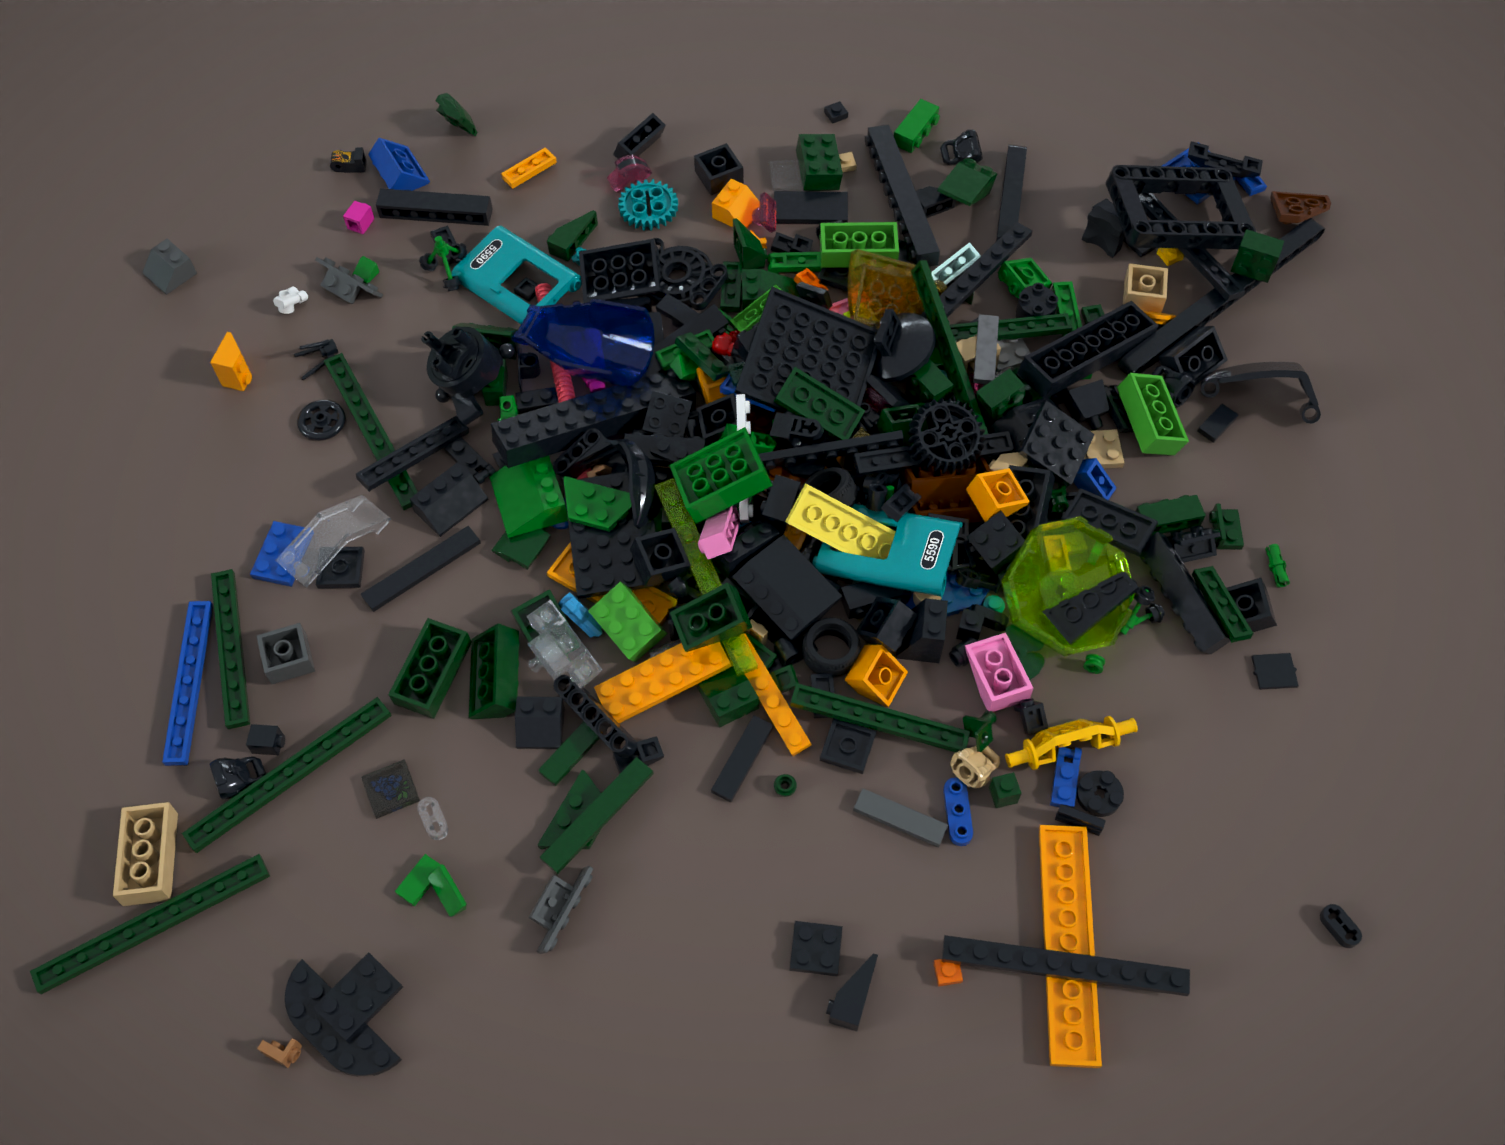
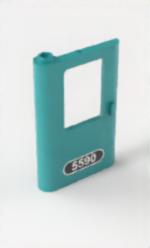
M503 226L495 227L452 271V277L458 276L459 281L462 282L461 285L528 330L567 291L575 292L582 285L579 274ZM524 261H528L559 281L535 306H531L501 286Z
M854 504L851 508L883 525L897 528L888 557L882 560L834 551L830 549V545L822 542L818 556H815L812 565L824 575L942 597L946 587V572L960 527L962 528L963 524L962 522L906 513L896 522L894 519L889 518L884 511H872L866 508L865 505Z

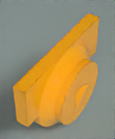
M1143 311L1157 324L1165 325L1167 321L1176 317L1173 314Z

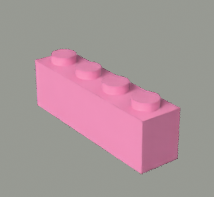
M736 505L706 519L698 546L701 553H705L707 559L732 551L740 525V514Z

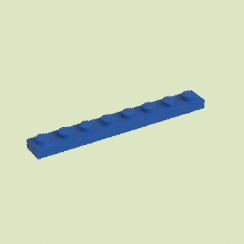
M190 601L188 604L162 760L165 766L188 765L213 609L211 601Z

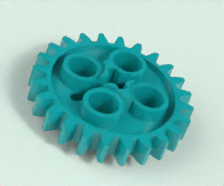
M645 179L642 184L640 181H637L636 186L631 183V189L625 187V192H621V198L618 199L620 216L623 217L624 222L628 221L629 226L635 224V229L639 226H642V230H645L646 227L652 230L653 226L660 229V224L666 226V221L672 222V217H676V212L678 211L677 194L673 193V188L668 189V184L662 186L661 181L656 184L654 179L650 183ZM646 193L649 194L651 216H648Z

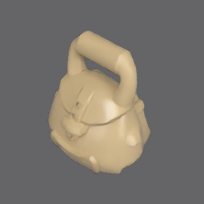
M975 745L974 747L955 752L950 765L953 770L952 772L967 787L980 788L990 781L991 772L998 768L1000 764V756L989 746L982 752H977Z

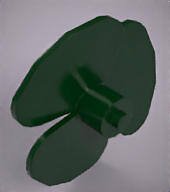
M1011 624L1006 627L1005 633L1029 680H1031L1040 673L1045 663L1044 657L1040 653L1033 652L1043 648L1044 639L1031 627L1024 624Z

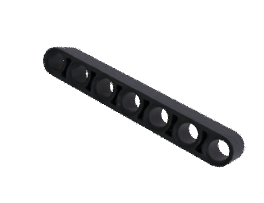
M1008 145L996 241L1016 222H1019L1026 146Z

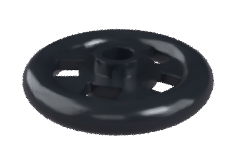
M317 400L309 403L300 411L297 418V426L306 438L326 440L334 437L342 430L346 421V415L343 408L336 402ZM320 408L321 411L312 414V411ZM329 409H332L335 412L332 415H330L327 411ZM311 419L312 424L306 425L305 421ZM332 420L337 421L334 427L329 426ZM315 428L323 429L322 432H314Z

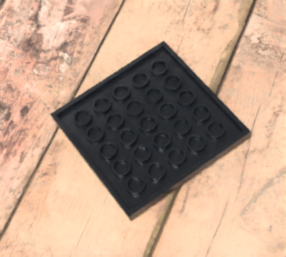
M771 287L734 393L738 395L745 394V398L784 413L788 410L775 403L774 400L794 367H797L860 407L868 384L867 379L870 377L878 352V348L874 343V336L878 329Z

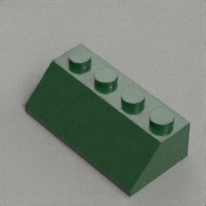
M497 623L472 638L469 719L504 718L516 711L520 645L518 630Z

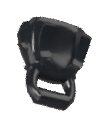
M967 129L956 139L948 140L940 147L943 162L948 165L957 164L967 158L975 160L976 163L983 159L979 138L974 129ZM948 145L953 147L955 156L953 160H950Z
M1166 366L1156 367L1151 375L1160 376L1163 371L1166 372L1167 375L1163 379L1175 408L1180 407L1194 391L1196 383L1189 373L1175 372Z
M254 756L242 759L217 758L209 764L220 798L229 799L237 795L246 786L252 785L266 775L261 759ZM252 762L257 778L250 777L246 764Z

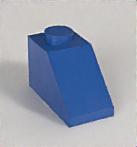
M1097 458L1083 459L1074 478V484L1078 489H1084L1109 500L1117 487Z

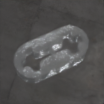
M433 797L423 798L418 803V812L430 838L434 840L443 839L448 834L449 829L442 810ZM429 804L434 814L431 816L426 811V806ZM437 821L438 825L441 826L440 832L436 833L432 822Z

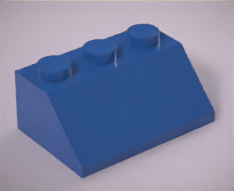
M378 138L368 155L372 160V164L386 182L388 189L413 191L429 184L430 180L408 146Z

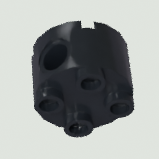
M1035 283L1020 293L1016 308V318L1054 315L1058 297L1052 290L1044 287L1042 283Z

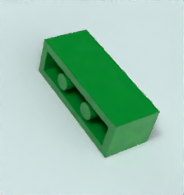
M923 99L917 102L894 131V139L898 148L912 153L916 147L919 148L922 139L929 135L933 125H937L940 119V115H938L939 106Z

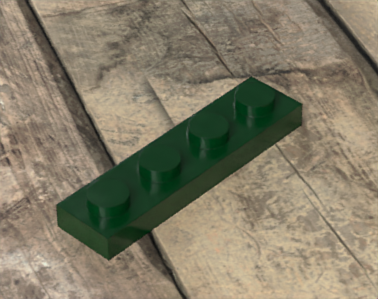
M1209 566L1194 569L1192 577L1231 643L1251 639L1254 633L1215 568Z

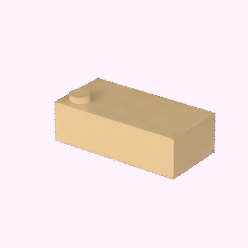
M169 802L124 807L121 810L113 897L122 906L163 902L171 899L178 813Z

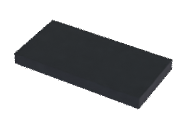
M774 191V223L821 224L837 220L848 223V192Z
M1081 488L1061 518V523L1138 557L1158 525L1157 520Z

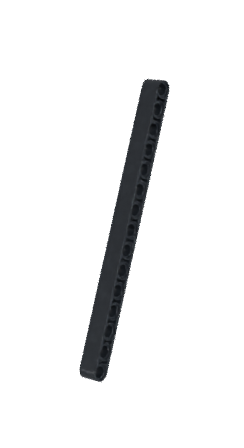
M1309 218L1283 236L1280 240H1284V244L1272 274L1316 242L1323 235L1325 228L1312 218ZM1237 273L1231 275L1245 290L1244 295L1263 282ZM1215 288L1124 355L1119 361L1118 367L1127 375L1129 373H1143L1159 361L1158 356L1197 326H1205L1240 298L1227 301Z

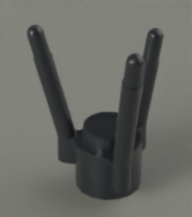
M327 339L300 346V350H307L295 353L294 357L319 351L322 357L326 356V359L335 356L338 353V349L333 339ZM324 360L308 371L301 379L305 380L325 365Z

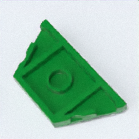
M564 476L569 521L610 532L619 520L629 514L628 511L632 508L628 492Z

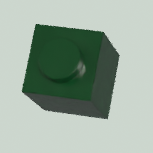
M1015 773L992 777L989 790L995 808L1017 804L1022 793Z

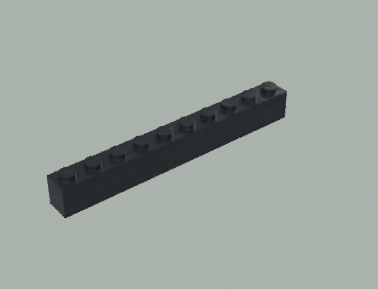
M888 124L868 127L865 145L869 147L870 158L874 159L875 171L879 172V181L884 185V194L889 198V207L894 211L895 222L898 221L900 235L904 236L905 248L909 249L910 261H913L916 266L920 260H927L929 266H936L939 262L940 250L890 126Z

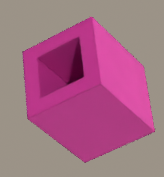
M355 200L343 215L347 229L361 234L365 233L375 219L371 206Z

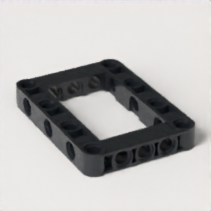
M1115 165L1105 182L1126 241L1133 247L1238 249L1246 229L1256 232L1232 178V174L1224 168ZM1137 192L1208 193V195H1213L1216 208L1219 209L1222 216V222L1148 220Z

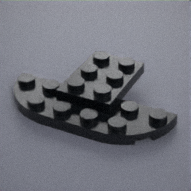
M369 952L332 989L303 959L296 965L286 985V1011L292 1024L328 1062L339 1071L358 1077L379 1075L390 1070L402 1060L367 1025L403 988L402 984Z

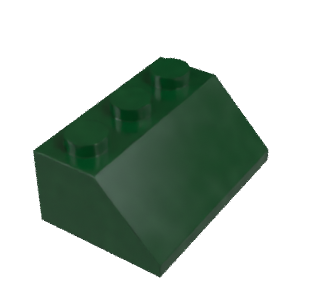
M458 323L453 325L452 329L456 326L476 329L498 349L504 343L511 344L515 352L512 358L509 359L516 360L518 339H520L518 329L474 323Z

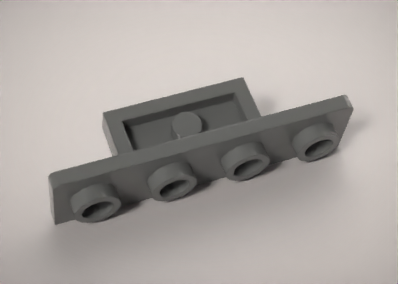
M316 257L315 261L329 268L320 286L351 304L354 303L361 288L382 298L383 294L377 291V286L369 282L366 285L363 283V278L356 274H353V276L349 275L350 271L340 265L339 267L334 266L336 262L327 257L324 260Z
M587 866L582 868L573 886L555 875L549 880L529 916V919L548 930L537 950L538 953H547L548 950L552 951L558 941V938H556L560 929L563 930L569 922V912L581 900L580 892L592 880L591 872L593 867Z

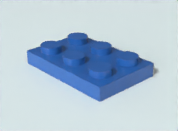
M273 521L250 572V576L253 579L292 587L314 537V530Z

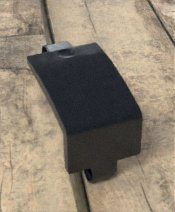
M1259 362L1232 366L1215 371L1216 374L1206 377L1200 384L1202 394L1211 398L1219 393V383L1273 377L1298 378L1300 385L1308 398H1310L1300 408L1302 419L1306 423L1312 424L1317 422L1321 416L1319 404L1309 376L1302 366L1295 362ZM1207 383H1214L1216 385L1212 392L1205 391L1204 387ZM1310 408L1315 409L1314 416L1309 418L1305 416L1306 410Z

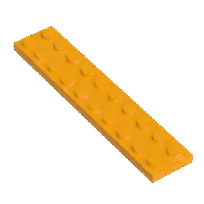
M1040 825L1039 847L1044 949L1095 956L1087 827ZM1046 977L1050 1066L1101 1068L1097 984Z

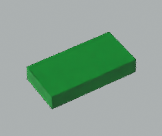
M424 854L395 890V893L412 906H415L431 887V883L428 880L429 875L441 864Z

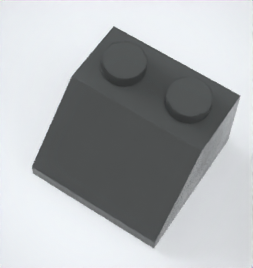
M165 239L151 249L143 269V274L166 295L197 274L190 258L169 239Z

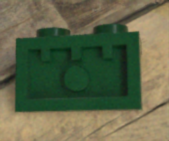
M1216 503L1213 510L1209 513V522L1213 524V531L1220 532V537L1214 538L1216 549L1242 550L1244 542L1238 509H1221V504Z

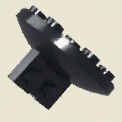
M885 309L881 320L873 326V328L878 329L874 336V343L878 348L871 374L884 382H900L929 362L935 347V332L929 321L921 315L915 313L896 314L893 309Z

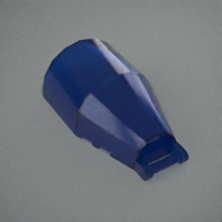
M591 299L589 303L576 301L573 302V305L566 306L562 303L546 306L529 305L526 317L518 331L514 332L511 337L518 344L530 346L572 376L620 386H631L640 380L652 358L655 341L653 322L645 307L600 299Z

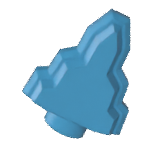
M571 592L560 600L558 605L561 610L590 638L594 636L600 637L603 634L602 627L588 612L589 609Z

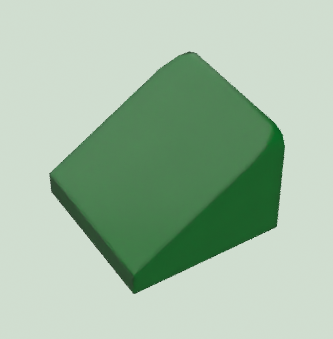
M362 256L353 274L360 276L364 279L363 282L368 284L379 273V269L374 261Z

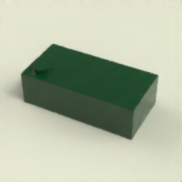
M427 618L388 694L394 705L434 719L472 644L468 632Z

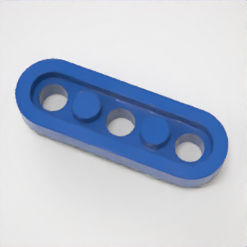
M950 778L946 781L943 789L949 838L953 844L965 846L970 843L973 837L967 786L959 778ZM952 786H958L960 790L954 791ZM959 807L963 812L958 813L955 811V808ZM962 829L966 834L960 835L958 830Z

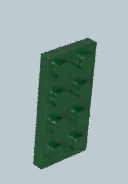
M794 367L774 400L775 403L796 416L817 420L822 425L824 433L836 441L849 439L865 412L861 407L797 367Z

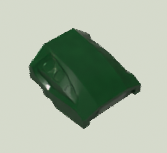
M448 93L438 95L435 101L439 104V107L436 111L444 116L445 120L456 127L459 126L462 130L476 137L478 132L468 112Z

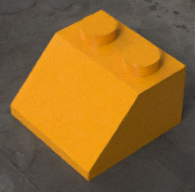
M730 179L712 202V218L733 227V219L737 218L748 228L763 209V205L747 185Z
M227 331L210 363L223 387L244 391L252 380V374L232 333Z
M1010 468L977 474L966 488L985 522L1000 510L1008 517L1030 503Z
M864 645L845 681L858 694L885 707H889L908 671L883 645Z

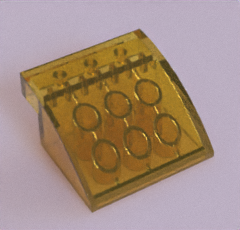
M860 249L852 251L848 274L850 318L873 327L881 320L885 309H893L896 314L915 313L920 315L924 311V307L911 273L916 265Z

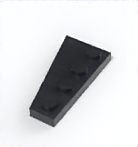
M1122 571L1098 583L1097 586L1089 590L1086 589L1078 595L1061 601L1058 605L1050 609L1047 608L1042 612L1067 642L1072 645L1140 588L1125 571Z

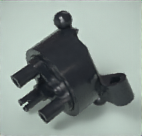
M456 326L440 339L434 336L432 332L427 331L424 333L427 339L422 336L421 340L431 348L427 360V374L429 379L439 387L435 392V398L442 403L448 402L452 398L458 418L464 425H468L483 415V410L473 395L497 378L500 366H503V359L512 358L515 352L514 347L509 343H504L498 349L472 327Z

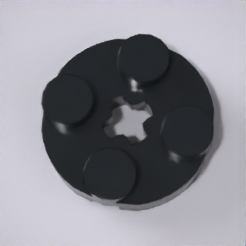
M1097 770L1085 774L1081 778L1076 791L1077 801L1082 809L1086 812L1094 813L1098 817H1106L1115 813L1124 799L1123 787L1111 771ZM1097 789L1105 792L1104 798L1094 794Z

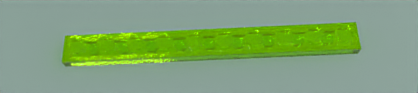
M675 478L654 485L671 527L675 528L691 564L690 570L701 595L722 586L711 559H707L705 553H701L698 541L700 534L685 507ZM744 633L722 641L737 677L758 669Z

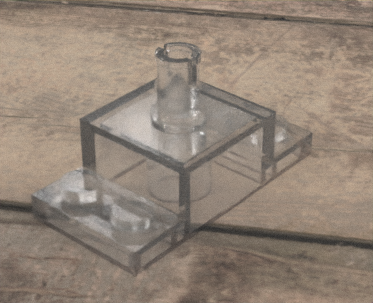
M551 600L526 616L532 628L540 634L527 644L536 655V657L529 660V667L536 663L538 664L531 669L532 671L539 672L544 667L553 680L567 671L572 682L576 683L580 689L602 671V668Z

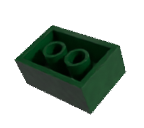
M799 134L796 154L803 190H839L843 172L835 134Z

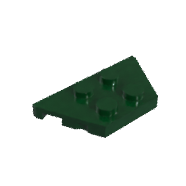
M581 770L540 839L538 848L546 849V847H550L601 794L584 770ZM599 832L582 849H590Z

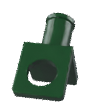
M989 710L985 711L980 718L967 715L963 717L964 730L970 731L969 737L976 739L977 752H982L993 741L991 725L996 722L997 717L992 711L989 713Z

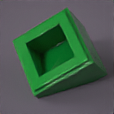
M678 355L670 364L673 371L682 380L693 381L697 376L696 368H699V366L688 356Z

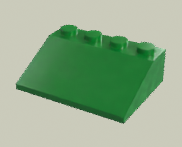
M745 427L669 465L685 507L696 524L773 486Z
M549 456L510 468L505 465L490 476L508 538L568 521L566 505Z

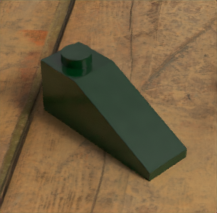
M596 211L588 212L557 228L553 234L549 235L547 239L549 254L568 262L576 253V248L584 243L598 225Z

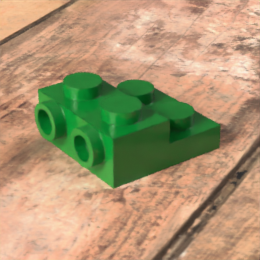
M1032 258L1004 261L997 272L999 280L1007 284L1009 292L1018 299L1020 293L1025 288L1033 286L1035 283H1042L1048 289L1053 284Z

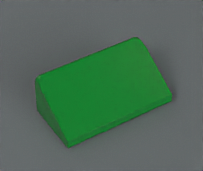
M441 864L429 875L428 880L448 915L453 917L465 910L467 903L445 865Z

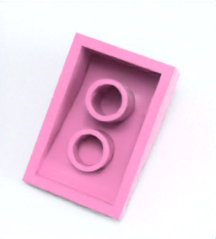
M1006 633L965 645L979 694L989 713L990 711L995 712L1020 704V701L1031 698L1033 686Z

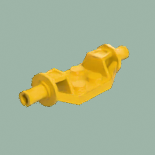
M1106 716L1104 723L1085 719L1063 723L1037 732L1031 740L1025 739L1023 741V750L1005 754L1008 767L1012 768L1013 766L1028 762L1030 768L1036 770L1039 765L1056 761L1055 746L1066 747L1071 745V741L1079 739V741L1090 740L1092 747L1097 749L1110 745L1117 747L1121 742L1120 736L1137 732L1138 726L1134 718L1116 723L1111 716ZM1101 734H1106L1107 738L1101 739Z

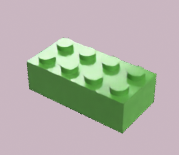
M897 222L821 223V268L897 267L899 257Z
M1129 373L1117 386V390L1142 453L1176 455L1189 440L1163 377L1159 375Z

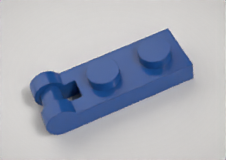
M1058 747L1050 806L1060 807L1063 804L1074 808L1082 748ZM1064 757L1072 758V763L1064 762Z

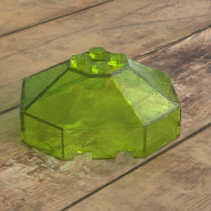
M1081 516L1042 524L1033 528L1001 580L1012 624L1064 657L1114 645L1121 628L1126 625L1132 614V610L1128 608L1134 599L1133 594L1072 645L1067 642L1042 612L1047 608L1050 609L1058 605L1061 601L1078 595L1086 589L1089 590L1097 586L1098 583L1122 571H1125L1131 578L1125 553L1108 543L1113 541L1112 536L1100 528L1096 529ZM1058 585L1066 589V592L1063 594L1064 597L1056 594L1055 590H1058Z

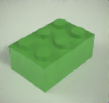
M619 582L588 610L625 656L633 662H637L668 634L631 589L622 582Z

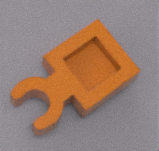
M808 268L796 274L793 279L797 284L803 282L828 290L826 286L819 284L821 280Z

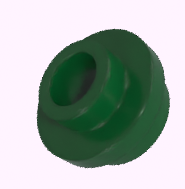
M782 774L775 779L774 790L778 795L788 797L796 791L797 783L791 775ZM786 783L789 785V788L783 789L781 785Z

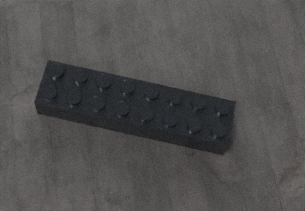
M1130 301L1026 355L1017 374L1045 400L1122 358L1154 334L1159 325L1135 303Z

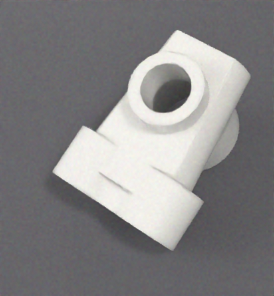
M292 286L280 291L279 296L275 297L273 302L278 307L280 313L289 314L294 312V304L308 300V295L305 291H298L296 287Z

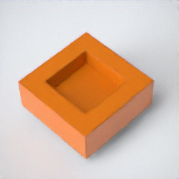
M942 959L934 960L933 964L938 987L963 982L960 964L942 962Z

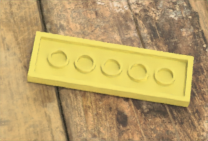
M806 483L785 521L844 553L882 560L888 557L896 531Z

